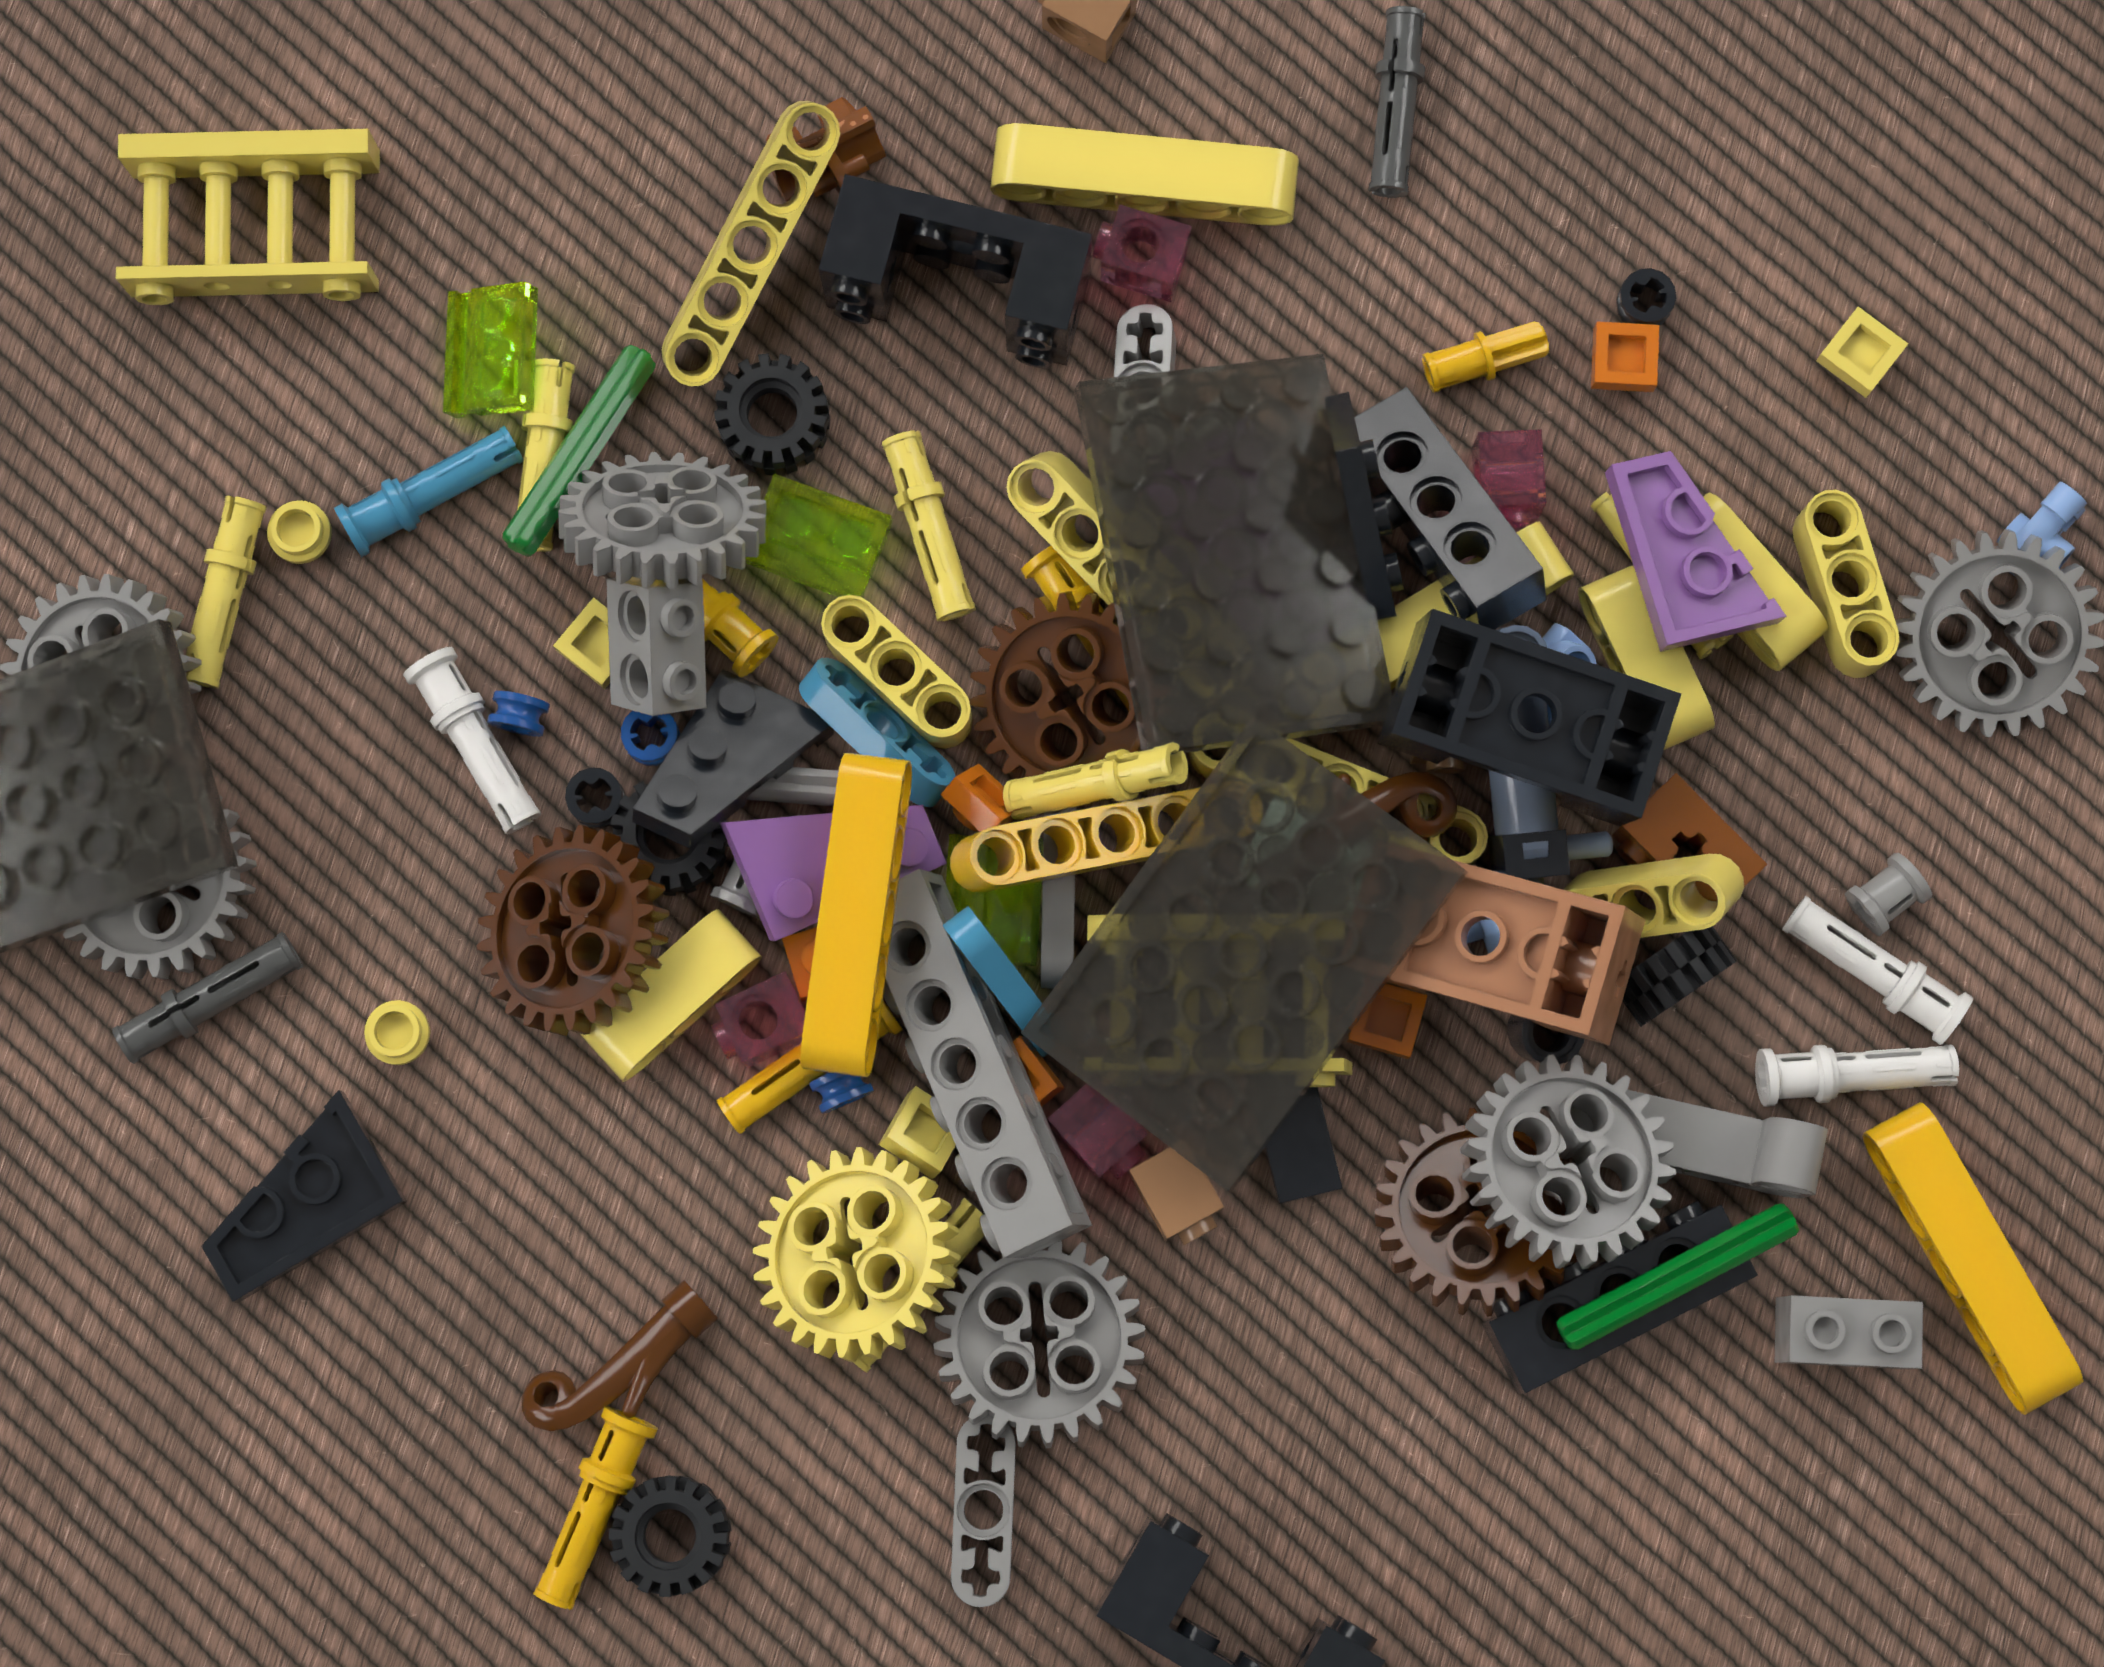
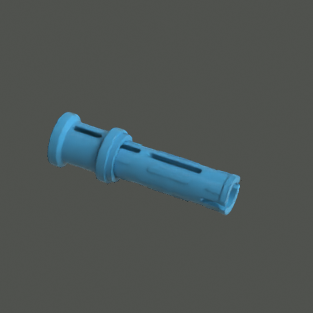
M502 426L491 435L399 483L397 478L393 480L388 478L381 482V490L349 507L341 503L334 507V510L358 553L363 557L370 553V545L402 528L408 532L416 529V524L421 522L418 516L517 463H522L524 459L516 448V444L507 428Z

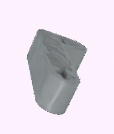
M1627 1090L1625 1095L1633 1100L1640 1095H1644V1093ZM1649 1095L1651 1098L1641 1113L1645 1119L1664 1117L1665 1122L1653 1133L1655 1140L1673 1142L1674 1145L1671 1151L1659 1159V1163L1676 1169V1173L1783 1197L1805 1198L1816 1194L1828 1132L1827 1128L1781 1117H1769L1760 1120ZM1571 1108L1570 1113L1574 1123L1584 1131L1593 1132V1124L1590 1117L1580 1109Z

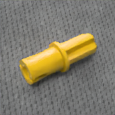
M1534 321L1485 336L1481 331L1476 332L1473 336L1474 340L1432 353L1422 354V364L1429 387L1435 393L1439 392L1440 389L1485 376L1490 381L1495 379L1497 371L1543 358L1549 353V342L1543 326L1539 322Z

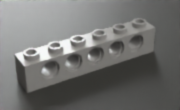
M918 869L899 879L883 996L890 1009L896 1015H901L910 1036L905 1040L908 1056L915 1068L920 1073L926 1074L935 1096L930 1098L933 1115L940 1127L952 1135L960 1154L955 1157L956 1169L964 1185L970 1191H975L985 1213L980 1217V1223L988 1243L995 1251H1001L1003 1258H1026L1092 1226V1223L991 989L942 926L958 914L943 877L939 874ZM921 933L926 943L925 954L917 964L912 965L908 958V947L911 940ZM946 991L951 1001V1009L947 1018L938 1024L933 1017L932 1006L935 998L940 993ZM970 1049L976 1059V1069L968 1081L962 1082L957 1073V1063L960 1056ZM995 1108L1001 1117V1130L998 1136L989 1142L983 1134L982 1121L985 1114L990 1109ZM1020 1167L1026 1175L1027 1188L1022 1198L1015 1202L1008 1193L1007 1180L1010 1173L1015 1168Z

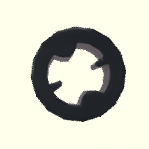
M1652 268L1639 269L1631 273L1623 282L1616 299L1617 313L1624 323L1661 326L1674 308L1676 302L1675 286L1671 279L1659 270ZM1646 287L1652 288L1658 293L1654 302H1662V308L1652 305L1646 313L1641 312L1634 307L1638 298H1630V292L1641 294Z
M587 768L579 771L570 779L566 787L565 801L568 810L579 823L589 828H604L611 825L613 814L618 815L621 809L618 803L625 793L622 785L612 773L602 768ZM603 783L611 787V791L605 792V795L611 801L606 810L603 811L598 807H593L586 813L580 809L581 805L586 804L585 799L580 794L587 785L596 790Z

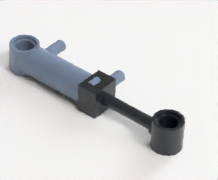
M1512 625L1497 629V631L1547 647L1540 634L1527 626ZM1526 697L1519 704L1518 719L1526 730L1533 733H1542L1549 727L1547 703L1538 697ZM1489 770L1495 835L1488 836L1492 871L1545 885L1544 877L1570 875V860L1609 857L1611 855L1613 842L1611 835L1607 831L1566 835V829H1559L1555 792ZM1514 1015L1510 1016L1507 1028L1510 1045L1518 1055L1529 1061L1541 1063L1548 1055L1554 1054L1560 1065L1569 1062L1577 1055L1584 1043L1583 1038L1558 1032L1555 1042L1549 1047L1541 1049L1535 1043L1533 1037V1028L1536 1023Z

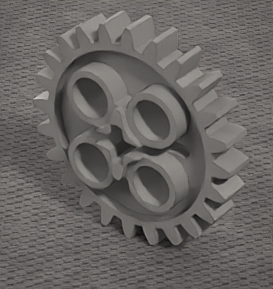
M651 452L647 462H639L635 457L625 455L624 466L619 467L611 462L604 461L602 462V474L584 470L582 472V483H568V495L560 496V510H558L559 538L564 539L565 553H575V564L582 566L593 563V575L597 577L614 571L616 572V584L621 585L632 577L641 578V586L644 589H648L655 580H664L669 589H676L678 579L687 578L694 585L702 586L703 574L708 573L721 580L725 579L726 566L742 570L745 568V557H757L759 555V544L766 541V500H760L761 489L759 486H748V476L746 474L730 477V465L728 464L710 469L708 468V457L703 456L691 464L684 462L683 453H676L671 461H662L657 452Z
M2004 529L1998 546H1993L1988 533L1981 530L1976 533L1975 549L1970 551L1962 541L1957 538L1952 539L1951 549L1954 558L1947 562L1942 557L1931 552L1928 557L1935 570L1929 578L1916 572L1910 574L1913 582L1921 589L1918 596H1898L1897 600L1912 611L1910 618L1895 620L1898 631L1908 634V640L1898 644L1895 655L1912 658L1913 660L1912 663L1899 672V675L1904 681L1923 680L1912 695L1919 703L1929 701L1935 696L1938 697L1931 713L1938 720L1941 721L1955 709V727L1959 731L1965 732L1971 726L1974 719L1978 718L1980 731L1985 737H1992L1998 721H2003L2008 733L2012 736H2018L2021 717L2025 716L2041 729L2045 727L2042 709L2049 705L2063 715L2068 712L2066 704L2061 697V694L2066 689L2075 694L2084 695L2086 693L2083 685L2075 678L2079 670L2086 672H2098L2099 666L2086 658L2085 654L2087 649L2104 646V639L2088 633V626L2104 620V613L2098 610L2085 609L2084 604L2092 600L2098 594V591L2091 585L2074 586L2085 570L2081 565L2074 563L2061 570L2059 569L2065 555V551L2062 548L2054 546L2040 557L2042 538L2031 534L2025 540L2022 547L2018 549L2014 531ZM2012 572L2017 579L2018 588L2016 595L2005 604H1992L1988 596L1990 582L2001 573ZM1969 589L1991 618L2004 626L2009 624L2005 628L2004 633L2011 643L2034 666L2035 674L2032 677H2026L2017 663L2005 649L1992 641L1987 642L1992 635L1984 623L1961 600L1960 593L1962 590ZM1959 613L1964 615L1967 621V631L1964 638L1955 645H1941L1937 637V629L1940 622L1951 614ZM2043 621H2053L2058 631L2056 643L2045 652H2032L2029 646L2031 630ZM1990 663H2004L2007 668V679L2003 687L1994 693H1982L1978 687V677L1981 670Z
M104 574L101 582L98 579L81 575L79 576L78 590L73 586L60 582L56 584L57 603L38 596L35 602L41 616L37 620L21 615L18 618L19 623L27 632L25 639H7L6 644L19 654L17 661L0 664V670L15 675V684L0 690V696L17 700L18 704L5 716V719L8 722L20 725L26 724L16 739L17 742L32 747L37 746L33 759L47 764L54 763V772L69 776H73L76 773L77 778L97 781L99 775L106 779L116 778L121 780L123 767L131 772H144L143 754L161 760L166 757L160 742L163 736L176 740L183 738L180 730L173 723L176 717H194L195 712L182 702L184 694H194L201 691L200 685L186 680V672L202 665L201 660L184 655L183 650L196 640L195 635L182 630L174 631L183 620L184 615L182 612L173 609H164L167 597L153 591L146 593L147 585L130 579L124 583L122 578L110 574ZM121 623V640L116 647L112 648V632ZM67 651V666L59 675L57 669L58 659L63 652ZM140 681H143V697L134 706L132 699L134 688ZM88 707L89 722L86 728L80 732L79 718L83 710ZM118 715H119V718H120V721H121V725H120L119 728H118V724H119Z
M139 771L134 773L131 789L122 780L110 779L111 798L108 799L102 794L90 791L87 793V797L93 811L88 815L71 809L68 814L78 827L74 834L57 832L55 838L68 847L66 856L50 857L47 863L62 869L63 878L55 880L46 886L49 891L64 894L66 900L57 905L51 912L53 916L74 920L67 927L63 936L65 939L77 942L86 939L80 955L92 960L103 956L101 969L118 973L125 965L127 977L143 979L149 968L152 977L168 979L172 962L178 971L191 973L194 971L192 953L197 954L201 958L214 960L216 953L210 940L217 937L232 942L235 939L232 931L225 924L229 916L238 919H247L248 913L235 902L237 895L253 894L256 890L252 885L240 881V873L256 867V861L238 856L237 852L251 841V837L242 832H229L239 819V814L229 809L217 812L223 797L209 790L200 795L201 783L185 778L178 786L177 776L161 771L154 783L151 775ZM142 819L146 827L145 838L139 846L131 849L128 844L129 829L135 822ZM199 843L202 850L201 863L197 869L187 874L183 865L184 854L189 847ZM110 850L132 862L149 866L155 872L199 889L200 898L194 901L174 890L154 885L144 877L106 863L103 855L106 851ZM116 877L120 888L119 896L113 905L106 908L102 901L103 888L108 881ZM172 901L176 910L175 922L170 929L162 933L158 927V914L165 904Z
M1553 1054L1548 1055L1540 1063L1538 1073L1536 1068L1527 1060L1515 1070L1516 1080L1507 1073H1504L1493 1084L1496 1093L1486 1091L1476 1104L1484 1114L1474 1113L1465 1124V1127L1478 1137L1469 1139L1460 1148V1153L1476 1159L1477 1163L1470 1166L1462 1174V1179L1469 1182H1481L1483 1188L1470 1203L1472 1206L1487 1204L1492 1206L1494 1212L1488 1218L1485 1227L1492 1229L1505 1223L1510 1228L1505 1242L1507 1248L1516 1245L1522 1238L1529 1241V1260L1535 1262L1542 1256L1547 1249L1552 1250L1555 1268L1559 1269L1570 1262L1574 1252L1582 1269L1589 1268L1597 1261L1598 1251L1608 1263L1612 1262L1622 1254V1245L1632 1250L1644 1240L1640 1229L1650 1231L1659 1224L1661 1218L1653 1208H1662L1671 1201L1672 1195L1658 1186V1184L1666 1183L1674 1177L1676 1169L1659 1163V1159L1671 1151L1674 1145L1673 1142L1655 1140L1653 1135L1665 1122L1664 1117L1645 1119L1641 1111L1651 1097L1648 1094H1644L1631 1100L1626 1096L1625 1093L1630 1083V1077L1627 1075L1620 1078L1614 1085L1606 1082L1607 1064L1601 1062L1590 1074H1584L1581 1056L1575 1055L1566 1064L1564 1070L1561 1071L1559 1063ZM1571 1108L1580 1109L1590 1117L1593 1124V1132L1584 1131L1574 1123L1570 1113ZM1540 1110H1547L1551 1116L1550 1119L1541 1114ZM1514 1131L1523 1132L1532 1138L1537 1149L1536 1155H1528L1519 1150L1514 1142ZM1559 1156L1562 1159H1568L1572 1157L1576 1162V1165L1574 1163L1563 1165V1163L1560 1161ZM1600 1167L1610 1168L1616 1172L1621 1179L1622 1192L1612 1190L1605 1185L1600 1176ZM1543 1190L1552 1191L1560 1196L1566 1208L1565 1216L1554 1214L1546 1207L1542 1197ZM1586 1203L1596 1209L1595 1214L1587 1210Z
M1059 1241L1049 1246L1048 1251L1041 1250L1026 1258H1003L1002 1256V1259L996 1262L982 1250L979 1251L977 1258L981 1272L977 1276L962 1268L957 1271L958 1280L965 1289L964 1293L944 1291L943 1301L949 1308L955 1311L954 1315L935 1316V1327L944 1333L950 1334L951 1338L934 1343V1353L940 1357L953 1358V1361L938 1371L940 1380L943 1382L960 1380L961 1382L950 1395L951 1402L954 1405H958L972 1399L974 1405L968 1416L969 1422L975 1425L990 1415L994 1418L992 1422V1438L996 1440L1005 1432L1008 1426L1015 1427L1019 1447L1025 1446L1031 1430L1040 1431L1045 1447L1051 1448L1055 1429L1063 1428L1073 1443L1078 1441L1077 1422L1083 1419L1096 1430L1102 1429L1103 1422L1098 1408L1103 1405L1118 1413L1122 1410L1123 1403L1114 1391L1115 1387L1134 1390L1137 1384V1379L1125 1370L1124 1366L1140 1365L1144 1361V1352L1128 1345L1129 1342L1145 1337V1325L1126 1322V1319L1139 1311L1140 1303L1138 1299L1119 1301L1118 1296L1127 1287L1125 1275L1106 1281L1104 1276L1109 1267V1258L1104 1256L1089 1266L1085 1263L1086 1243L1081 1242L1071 1255L1062 1253V1241ZM1032 1284H1038L1042 1289L1045 1334L1047 1338L1053 1339L1048 1341L1047 1344L1050 1394L1047 1397H1041L1037 1392L1034 1347L1030 1342H1021L1028 1341L1032 1337L1029 1287ZM1068 1291L1081 1295L1088 1305L1085 1312L1074 1319H1063L1057 1316L1051 1309V1303L1060 1293ZM1001 1297L1012 1298L1021 1305L1023 1312L1011 1324H996L986 1315V1310L990 1303ZM1076 1355L1087 1359L1094 1370L1091 1377L1080 1384H1069L1063 1381L1057 1374L1056 1368L1064 1358ZM1006 1361H1015L1024 1366L1028 1371V1377L1019 1388L1005 1390L996 1386L991 1379V1374L995 1367Z

